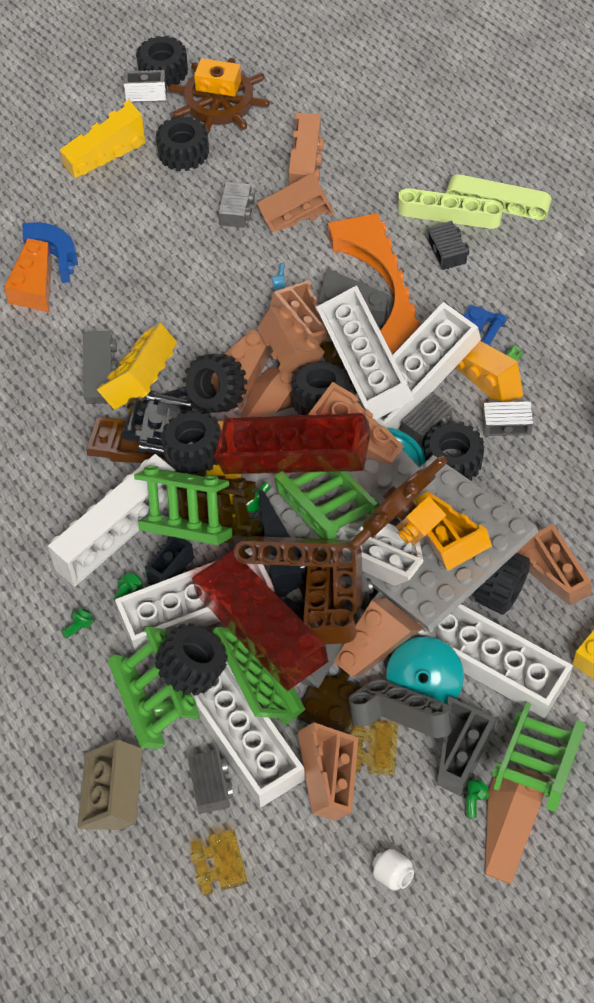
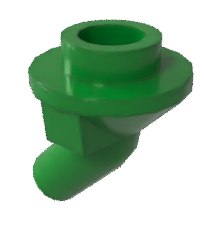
M265 481L255 492L252 491V493H255L256 498L247 503L248 512L254 513L261 508L258 491L263 490L267 494L272 488Z
M134 573L124 574L118 581L117 587L119 590L113 600L115 601V599L141 590L142 581L139 576Z
M79 607L78 610L73 609L70 618L74 623L61 631L63 637L68 639L82 628L89 629L95 621L91 617L93 613L82 607Z
M481 780L467 781V789L464 792L467 795L466 818H477V800H488L490 797L487 785Z

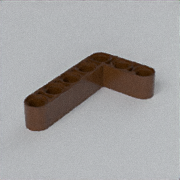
M250 536L236 544L234 548L235 558L244 564L333 567L334 609H347L354 615L362 606L361 547L352 549L350 547L351 540ZM245 544L252 548V555L246 553L244 549ZM269 545L276 548L277 556L270 554ZM293 546L301 549L302 557L294 554ZM318 547L326 550L327 558H322L318 554ZM343 548H347L352 552V559H347L343 555ZM343 574H349L353 579V584H347L343 580ZM343 599L350 600L353 604V609L346 608L343 604Z

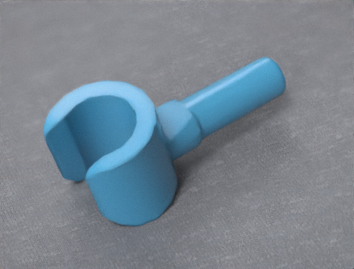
M280 264L278 276L272 277L274 290L285 288L284 264Z

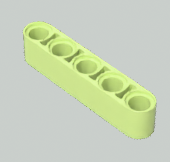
M459 174L453 175L450 178L446 194L495 200L502 204L503 213L537 220H544L547 217L552 201L551 196L543 191Z
M410 188L399 192L398 212L402 216L441 222L452 220L455 224L490 229L497 228L501 224L503 206L495 200Z

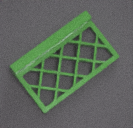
M254 626L250 631L216 627L212 631L215 637L221 639L220 644L225 646V654L228 655L227 663L255 717L279 718L282 724H289L305 710L287 673L267 659L271 653H275V650L262 626Z

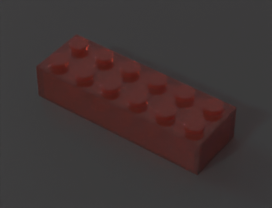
M364 413L225 418L215 458L223 474L280 473L282 471L284 473L364 471L371 430Z
M233 550L192 577L196 595L286 691H289L329 662L325 643L247 564L241 563L235 558Z

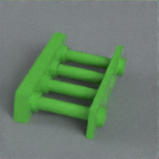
M323 449L320 451L321 465L295 479H289L283 471L274 475L278 494L320 539H337L336 533H338V529L365 514L370 515L380 504L376 497H371L339 465L335 456H330ZM325 473L332 477L331 480L307 493L299 489V487ZM339 486L345 491L344 494L322 506H315L311 502ZM352 500L359 505V507L335 520H328L325 517L326 514Z
M158 466L144 467L143 471L134 474V479L147 481L150 513L147 517L138 521L139 530L213 545H219L232 538V528L223 527L219 523L217 491L229 486V481L218 479L217 476L203 477L161 470ZM157 483L167 485L169 516H164L159 511ZM177 487L187 489L189 520L182 519L179 516ZM197 490L207 492L209 524L202 523L199 520Z
M147 626L145 628L149 639L147 644L131 657L113 655L107 661L140 747L158 750L165 745L161 735L162 730L179 717L198 719L200 714L191 693L185 695L183 691L179 690L177 692L173 690L174 687L171 685H165L151 698L147 699L144 687L159 676L158 672L160 670L153 666L139 678L136 665L152 652L156 656L158 649L168 636L165 629ZM171 695L175 707L156 722L153 709Z
M526 702L523 712L517 711L513 722V726H516L505 757L502 763L497 761L492 774V777L497 778L494 790L499 791L505 778L545 793L544 796L549 798L545 809L556 812L586 723L576 720L573 730L567 729L566 731L527 717L531 704ZM524 727L560 739L567 747L561 746L560 748L521 734ZM517 743L554 756L561 764L555 763L553 765L515 751ZM513 761L551 775L550 778L555 781L549 780L547 783L508 768L509 763Z

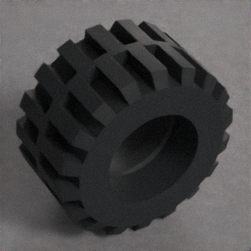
M156 36V38L151 37L148 41L142 42V46L138 47L136 57L139 71L164 70L166 86L170 84L178 85L180 80L184 81L185 76L188 74L186 47L180 40L177 41V38H169V36Z
M180 116L178 118L172 117L171 120H166L164 124H160L159 130L156 131V144L159 160L162 161L164 166L168 165V168L171 170L176 168V171H181V169L190 171V168L196 169L198 164L202 165L205 163L204 160H207L209 153L208 132L205 125L200 123V120L193 119L190 116Z
M204 354V356H198L196 360L190 362L191 368H186L185 373L187 377L183 378V382H186V387L183 388L184 392L188 393L187 400L193 401L192 406L194 408H199V411L217 413L228 412L230 409L238 407L237 403L243 401L242 395L247 392L244 386L248 383L247 379H244L246 372L240 369L242 364L235 362L236 358L227 354ZM214 372L218 375L220 381L217 394L213 392L211 387V379Z
M322 361L317 363L311 362L307 366L299 367V370H296L294 376H292V404L294 410L298 411L299 415H305V418H307L309 412L332 382L350 392V376L347 374V371L340 369V366L337 364L333 365L331 362L322 363Z
M192 410L187 411L185 414L181 412L177 414L176 418H170L169 423H165L163 426L164 431H161V443L166 461L175 471H185L188 474L204 473L203 471L212 470L213 465L217 466L220 463V459L223 458L225 446L220 424H218L215 417H211V414H203L202 411L198 410L196 412H192Z
M449 421V424L443 422L440 423L439 428L433 427L425 440V461L433 455L437 458L445 456L448 466L472 481V477H476L479 474V470H481L484 455L483 438H480L478 430L473 431V426H465V422L459 421V424L454 423V421ZM457 449L462 451L464 455L451 457L443 453V451Z
M516 552L475 590V602L504 615L511 609L523 588L530 569V559Z
M189 623L187 626L180 624L178 628H173L155 656L157 660L155 666L156 669L160 670L158 672L160 678L165 679L164 683L166 685L173 686V690L177 692L179 690L183 691L185 695L190 693L194 696L200 693L204 694L209 688L211 689L227 665L228 655L225 654V646L220 644L221 639L213 635L214 632L210 629L207 631L204 629V626L199 625L196 627L193 623Z

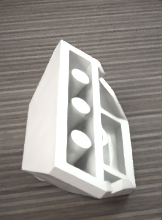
M364 521L349 523L338 529V533H336L337 539L352 540L363 530L362 523ZM388 523L374 538L370 537L360 546L362 550V571L396 586L411 579L423 563V555L420 541L414 546L411 543H406L398 535L399 530L396 526ZM343 548V555L347 559H352V552L347 548Z

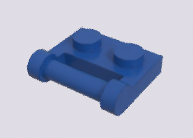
M470 304L464 314L466 319L478 327L479 334L487 322L492 323L483 340H480L491 346L490 344L500 327H503L507 321L506 316L502 313L494 314Z

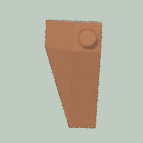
M279 367L270 368L254 383L235 429L240 430V444H235L236 447L241 449L248 425L252 420L292 407V376H294V373H281Z
M334 382L331 383L308 414L304 430L331 445L388 465H392L403 449V445L385 426H380L372 418L373 414L369 410H365L358 403V398L353 393Z
M512 769L547 783L550 780L548 777L527 769ZM493 778L488 790L490 797L487 800L485 875L511 885L545 793L505 778L499 791L494 790L497 778Z

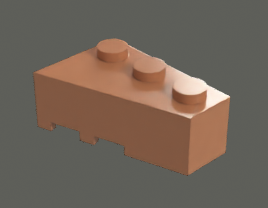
M296 112V131H293L294 144L290 157L289 185L313 172L319 182L320 169H317V166L322 165V153L320 151H324V138H321V114Z
M314 172L257 203L272 232L298 225L297 221L304 219L316 220V216L328 213L329 216L335 214Z
M310 280L273 292L269 309L270 307L288 308L293 313L292 316L305 326L307 333L319 342V346L322 342H326L329 333L316 308L317 298L311 291Z
M254 329L249 331L225 353L236 358L235 362H240L242 364L240 369L246 372L244 379H247L248 384L244 386V389H247V392L242 395L243 401L237 403V408L242 410L254 383L261 375L270 358V346L265 344L261 334ZM214 372L211 383L214 385L215 392L218 393L220 381L218 375Z

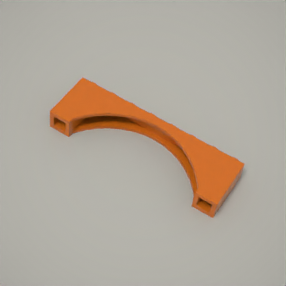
M378 213L329 222L328 238L333 252L339 251L351 255L370 265L384 278L392 292L394 306L386 324L380 331L393 355L421 326V323L415 319V306L409 302V289L403 285V273L401 269L398 270L397 268L398 260L396 253L391 251V239L386 237L385 222L380 220Z

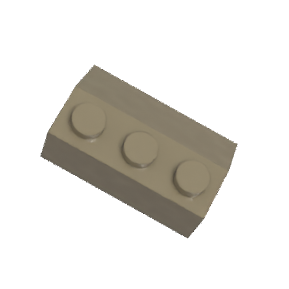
M117 739L85 753L77 828L121 830L136 824L142 748Z

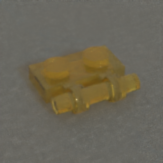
M373 722L372 731H365L364 726L354 725L351 735L359 737L356 772L361 771V764H369L368 774L395 776L398 724ZM363 742H371L370 753L362 752Z
M235 830L208 836L210 847L202 849V844L199 840L190 843L192 853H190L191 861L195 864L198 874L196 882L197 886L201 887L203 896L213 893L211 884L219 881L221 891L248 884ZM207 859H214L216 870L208 871Z

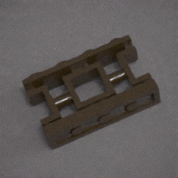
M176 471V472H179V473H185V474H186L185 471ZM204 473L191 474L206 477ZM218 475V479L229 481V486L217 491L219 523L223 527L232 528V538L223 543L238 544L250 536L265 537L263 527H258L260 525L259 520L249 519L247 503L256 498L255 493H252V489L256 487V482L246 481L245 478L229 479L223 475ZM177 487L180 507L179 516L182 519L189 520L187 489ZM197 490L199 520L202 523L209 524L207 492ZM229 494H233V495H234V496L232 497V498H233V504H231L230 495H229ZM233 514H235V517H236V524H233V523H232V522H234V520H233Z

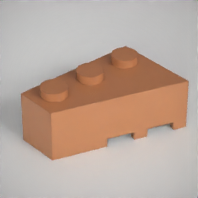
M270 307L257 329L267 346L271 345L273 359L277 360L278 358L281 364L279 366L280 372L294 373L301 366H307L311 362L317 363L324 354L323 349L319 346V342L307 333L305 326L292 316L293 313L288 308Z
M554 523L538 531L532 539L517 551V553L530 559L529 573L568 605H572L592 594L590 579Z
M386 597L372 600L355 626L356 637L353 641L343 645L334 663L351 677L365 674L424 627Z
M312 723L298 731L311 811L314 815L335 821L352 813L359 737Z

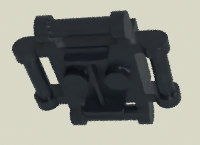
M152 390L148 393L146 403L141 402L138 398L128 399V414L126 425L122 429V438L128 441L139 442L137 453L145 454V452L165 456L161 443V431H164L163 426L165 423H169L170 418H176L177 414L181 412L185 414L187 411L193 410V401L156 394ZM137 413L144 414L141 431L135 429Z

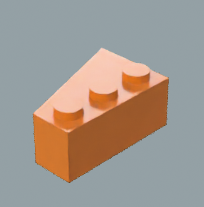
M27 238L4 286L8 304L50 312L49 298L52 258L48 242Z

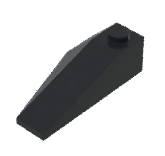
M263 490L258 491L265 537L291 538ZM269 545L270 554L277 556L276 548ZM293 546L294 554L299 557L297 547ZM270 565L276 597H285L304 583L302 574L307 573L306 566Z

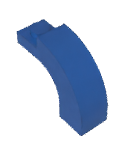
M39 222L22 223L24 245L27 238L48 242L50 253L58 258L61 282L69 283L70 274H74L73 265H78L77 254L71 237L64 230L51 224Z

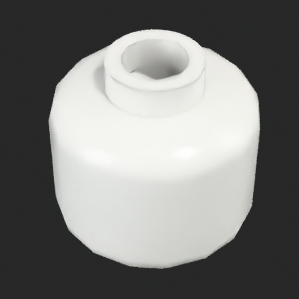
M388 849L383 853L380 852L373 860L374 878L390 890L404 889L412 881L414 876L412 862L395 849Z

